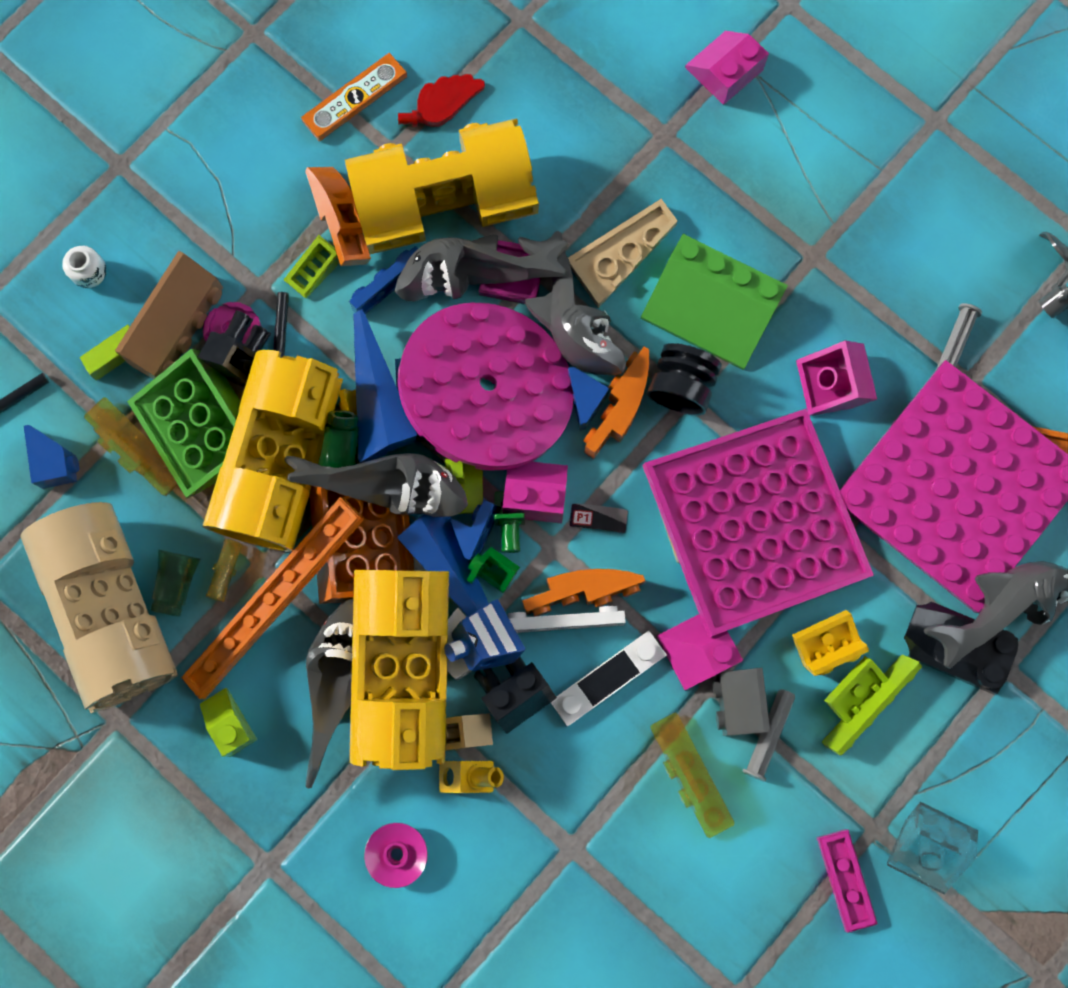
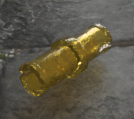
M224 539L218 562L213 564L212 567L214 574L206 597L216 601L225 602L231 578L235 577L237 572L234 568L243 544L231 539Z

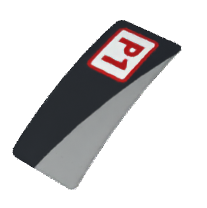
M572 504L570 526L625 533L628 511L605 506Z

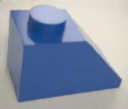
M25 425L24 434L31 483L45 489L78 482L76 473L79 472L80 467L76 455L31 425Z

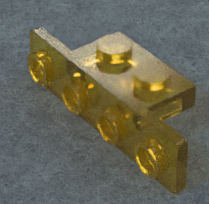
M106 397L102 398L84 415V418L94 427L93 430L100 436L97 442L109 453L115 451L121 457L118 463L130 474L135 470L163 496H167L178 485L153 443Z
M673 713L651 724L650 729L667 760L663 762V765L671 780L677 779L681 787L678 794L686 808L691 806L706 837L711 838L734 826V820L679 715Z

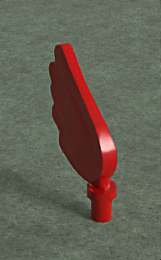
M464 74L462 76L453 75L449 78L441 76L434 84H425L417 99V110H412V113H398V125L412 124V127H418V123H424L430 127L444 125L472 98L484 90V80H474L471 74Z

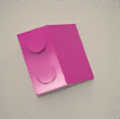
M724 31L688 62L685 68L724 105L764 70L769 53L749 34Z
M845 340L796 360L809 416L852 409L878 400L863 343Z
M530 462L524 466L507 469L503 514L524 513L525 520L562 523L568 465Z

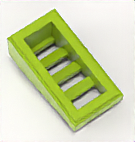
M318 235L284 278V281L307 299L340 263L335 246L324 237ZM323 249L330 254L328 259L320 253ZM315 257L323 263L321 268L312 262ZM307 266L316 273L314 277L304 270ZM299 274L309 282L307 286H304L296 279Z

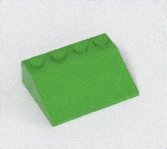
M682 234L640 319L744 370L788 285Z
M190 349L127 401L186 498H190L216 483L241 402L226 377L199 359L198 356L201 350Z

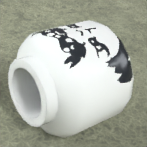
M85 245L71 248L63 258V270L77 286L93 288L99 285L106 276V264L93 248Z

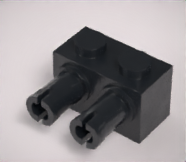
M236 310L225 333L219 334L211 331L198 358L234 384L245 387L255 353L263 349L271 333L261 326L253 325L246 342L243 344V337L253 319L247 314Z
M521 657L514 663L504 665L511 677L503 683L500 682L492 668L483 669L486 676H483L480 670L474 674V678L486 693L481 699L506 734L557 698L533 662L526 665Z

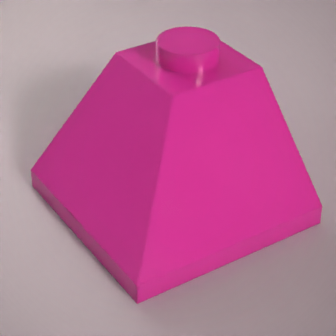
M699 614L656 636L662 649L667 654L666 657L684 691L743 661L728 631L708 637Z

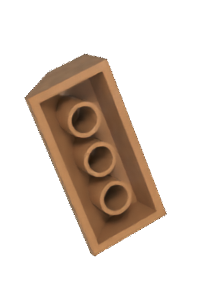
M178 251L115 351L134 369L155 379L177 361L182 353H186L190 348L191 338L194 333L204 325L211 306L217 304L220 300L223 286L213 274L183 252Z

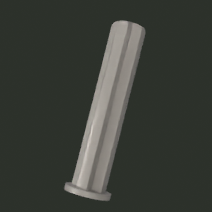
M967 303L959 305V316L937 368L945 360L953 366H957L975 320L982 314L981 309Z
M783 689L777 692L768 715L770 732L760 734L748 767L743 769V773L766 782L765 773L795 700L793 693Z

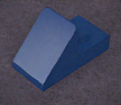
M483 500L482 504L477 505L473 512L472 521L474 523L472 527L458 520L450 519L464 558L472 561L478 553L481 554L495 523L494 515L499 514L501 507Z

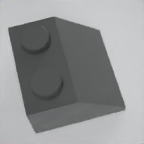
M763 668L718 673L716 675L717 680L712 681L714 699L719 698L720 711H716V724L718 730L723 731V736L770 732Z

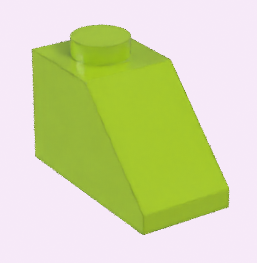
M224 688L200 703L206 729L222 757H231L257 741L255 734L228 688Z

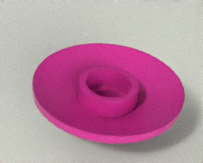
M389 823L377 829L369 838L364 853L365 865L371 877L379 884L390 888L404 887L418 879L425 869L428 857L427 846L422 835L415 828L404 823ZM395 848L401 849L403 852L402 859L395 860L392 857V850Z

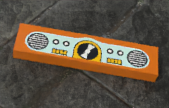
M389 52L301 117L302 122L320 142L407 78V72Z

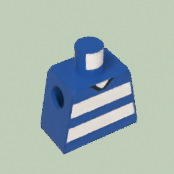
M498 599L460 621L451 633L453 641L447 643L444 647L449 661L454 662L463 658L471 671L514 663L526 650Z

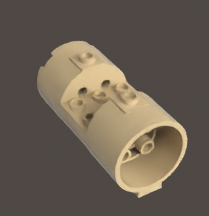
M93 502L66 508L34 522L21 533V540L40 591L47 601L64 647L65 658L85 710L89 709L90 713L115 707L147 690L148 692L155 690L177 677L178 674L158 621L155 616L149 615L131 567L134 564V559L112 504Z

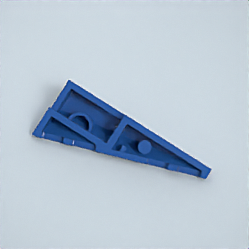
M363 309L353 314L359 464L386 456L387 452L415 443L417 439V433L404 412L399 391Z
M424 514L397 538L426 571H449V597L468 617L489 604L478 577L472 584L467 581L472 571L468 568L471 561L464 558L450 520L451 516L432 517Z

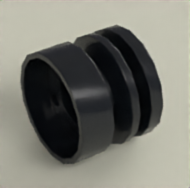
M679 343L664 345L660 355L662 358L659 359L657 364L661 372L654 373L647 392L648 397L655 403L679 413L704 415L712 396V392L708 387L715 386L718 379L716 376L722 367L721 362L712 354L689 345Z

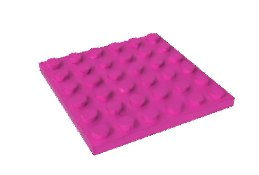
M945 360L841 487L840 493L848 513L974 613H979L985 604V598L974 578L980 574L1007 572L1014 568L1067 503L1068 454Z
M807 409L645 462L642 465L708 637L874 576Z

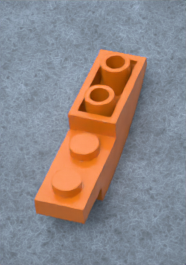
M307 167L305 171L320 220L327 221L340 266L368 264L371 257L349 185L334 167Z
M645 346L639 354L635 351L626 362L628 369L622 376L616 375L608 387L611 390L609 401L615 404V406L610 404L601 416V419L604 420L598 429L593 427L583 441L586 443L584 453L592 459L597 456L610 436L621 443L636 417L648 377L649 349Z
M615 569L578 570L547 578L549 591L522 600L526 614L533 613L534 617L551 612L550 606L562 603L564 607L580 601L579 596L582 594L587 605L594 603L595 607H600L612 602L611 596L623 593V596L627 597L640 592L639 586L645 583V578L640 574Z

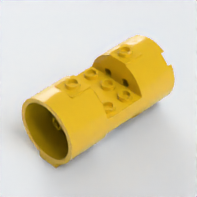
M517 118L490 125L487 123L468 124L463 129H459L462 152L449 151L443 154L442 157L432 160L430 158H420L414 161L413 164L407 165L402 143L397 145L387 143L380 146L379 149L373 150L374 153L345 159L353 198L369 254L426 241L421 217L472 204L476 206L482 227L538 214L539 202L536 187L531 184L533 182L532 165L522 128L517 126Z
M259 350L254 356L238 408L239 413L223 465L219 470L202 527L245 543L278 551L292 552L312 485L289 481L287 478L288 474L295 470L284 459L286 456H294L318 464L324 440L325 425L328 423V414L330 411L335 410L343 379L338 378V369L316 359H307L298 355L296 358L290 356H282L280 358V351Z
M354 570L349 762L351 764L364 767L367 766V761H372V765L383 769L415 770L432 767V760H437V764L445 763L447 656L444 647L448 643L449 571Z

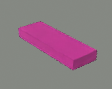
M844 829L816 837L845 932L849 933L877 925L878 923L849 830Z

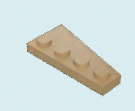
M662 199L568 257L572 272L598 308L677 225L678 220Z

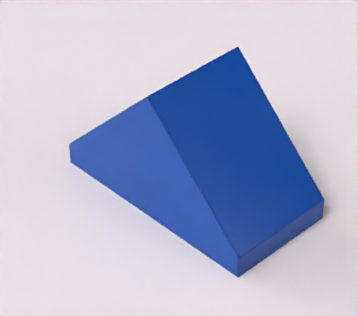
M573 366L568 368V376L570 377L573 389V403L579 429L582 431L586 430L608 397L609 388Z

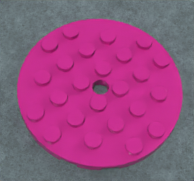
M462 303L434 313L424 320L409 338L398 369V390L401 404L408 420L419 436H424L436 447L435 451L456 463L461 461L473 465L475 469L480 470L514 469L541 457L554 445L565 430L571 416L574 401L570 377L568 376L569 366L553 338L527 316L496 304ZM484 378L491 381L492 384H495L494 390L488 391L482 388L480 380Z

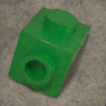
M490 547L483 555L478 553L468 566L472 571L467 581L472 584L479 576L504 593L520 567Z

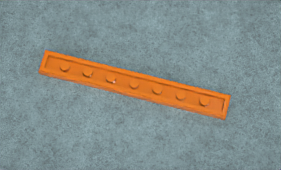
M340 497L181 677L199 699L207 698L363 522L364 518L346 499Z

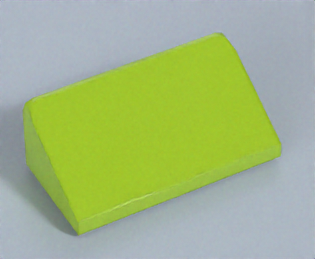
M128 324L80 357L87 372L96 381L125 362L115 349L130 326Z

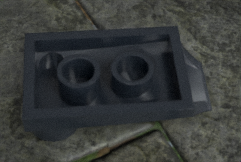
M932 601L924 605H916L904 636L909 648L908 657L990 694H998L1008 678L1017 654L1018 638L1011 632L1002 630L986 643L972 650L949 669L944 666V647L942 643L925 634L924 630L926 627L936 624L961 627L973 623L975 619Z

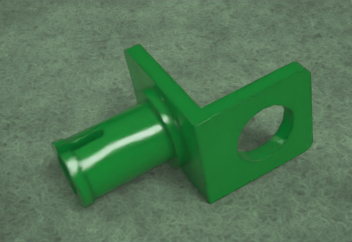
M496 491L494 493V504L501 507L504 491ZM500 509L499 514L494 515L495 526H501V552H520L519 526L525 525V514H503L502 509Z

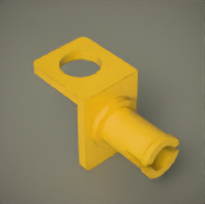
M445 761L444 764H439V791L441 793H491L494 791V787L501 786L504 780L502 770L499 767H494L493 761ZM450 768L454 774L451 786L447 782V772Z

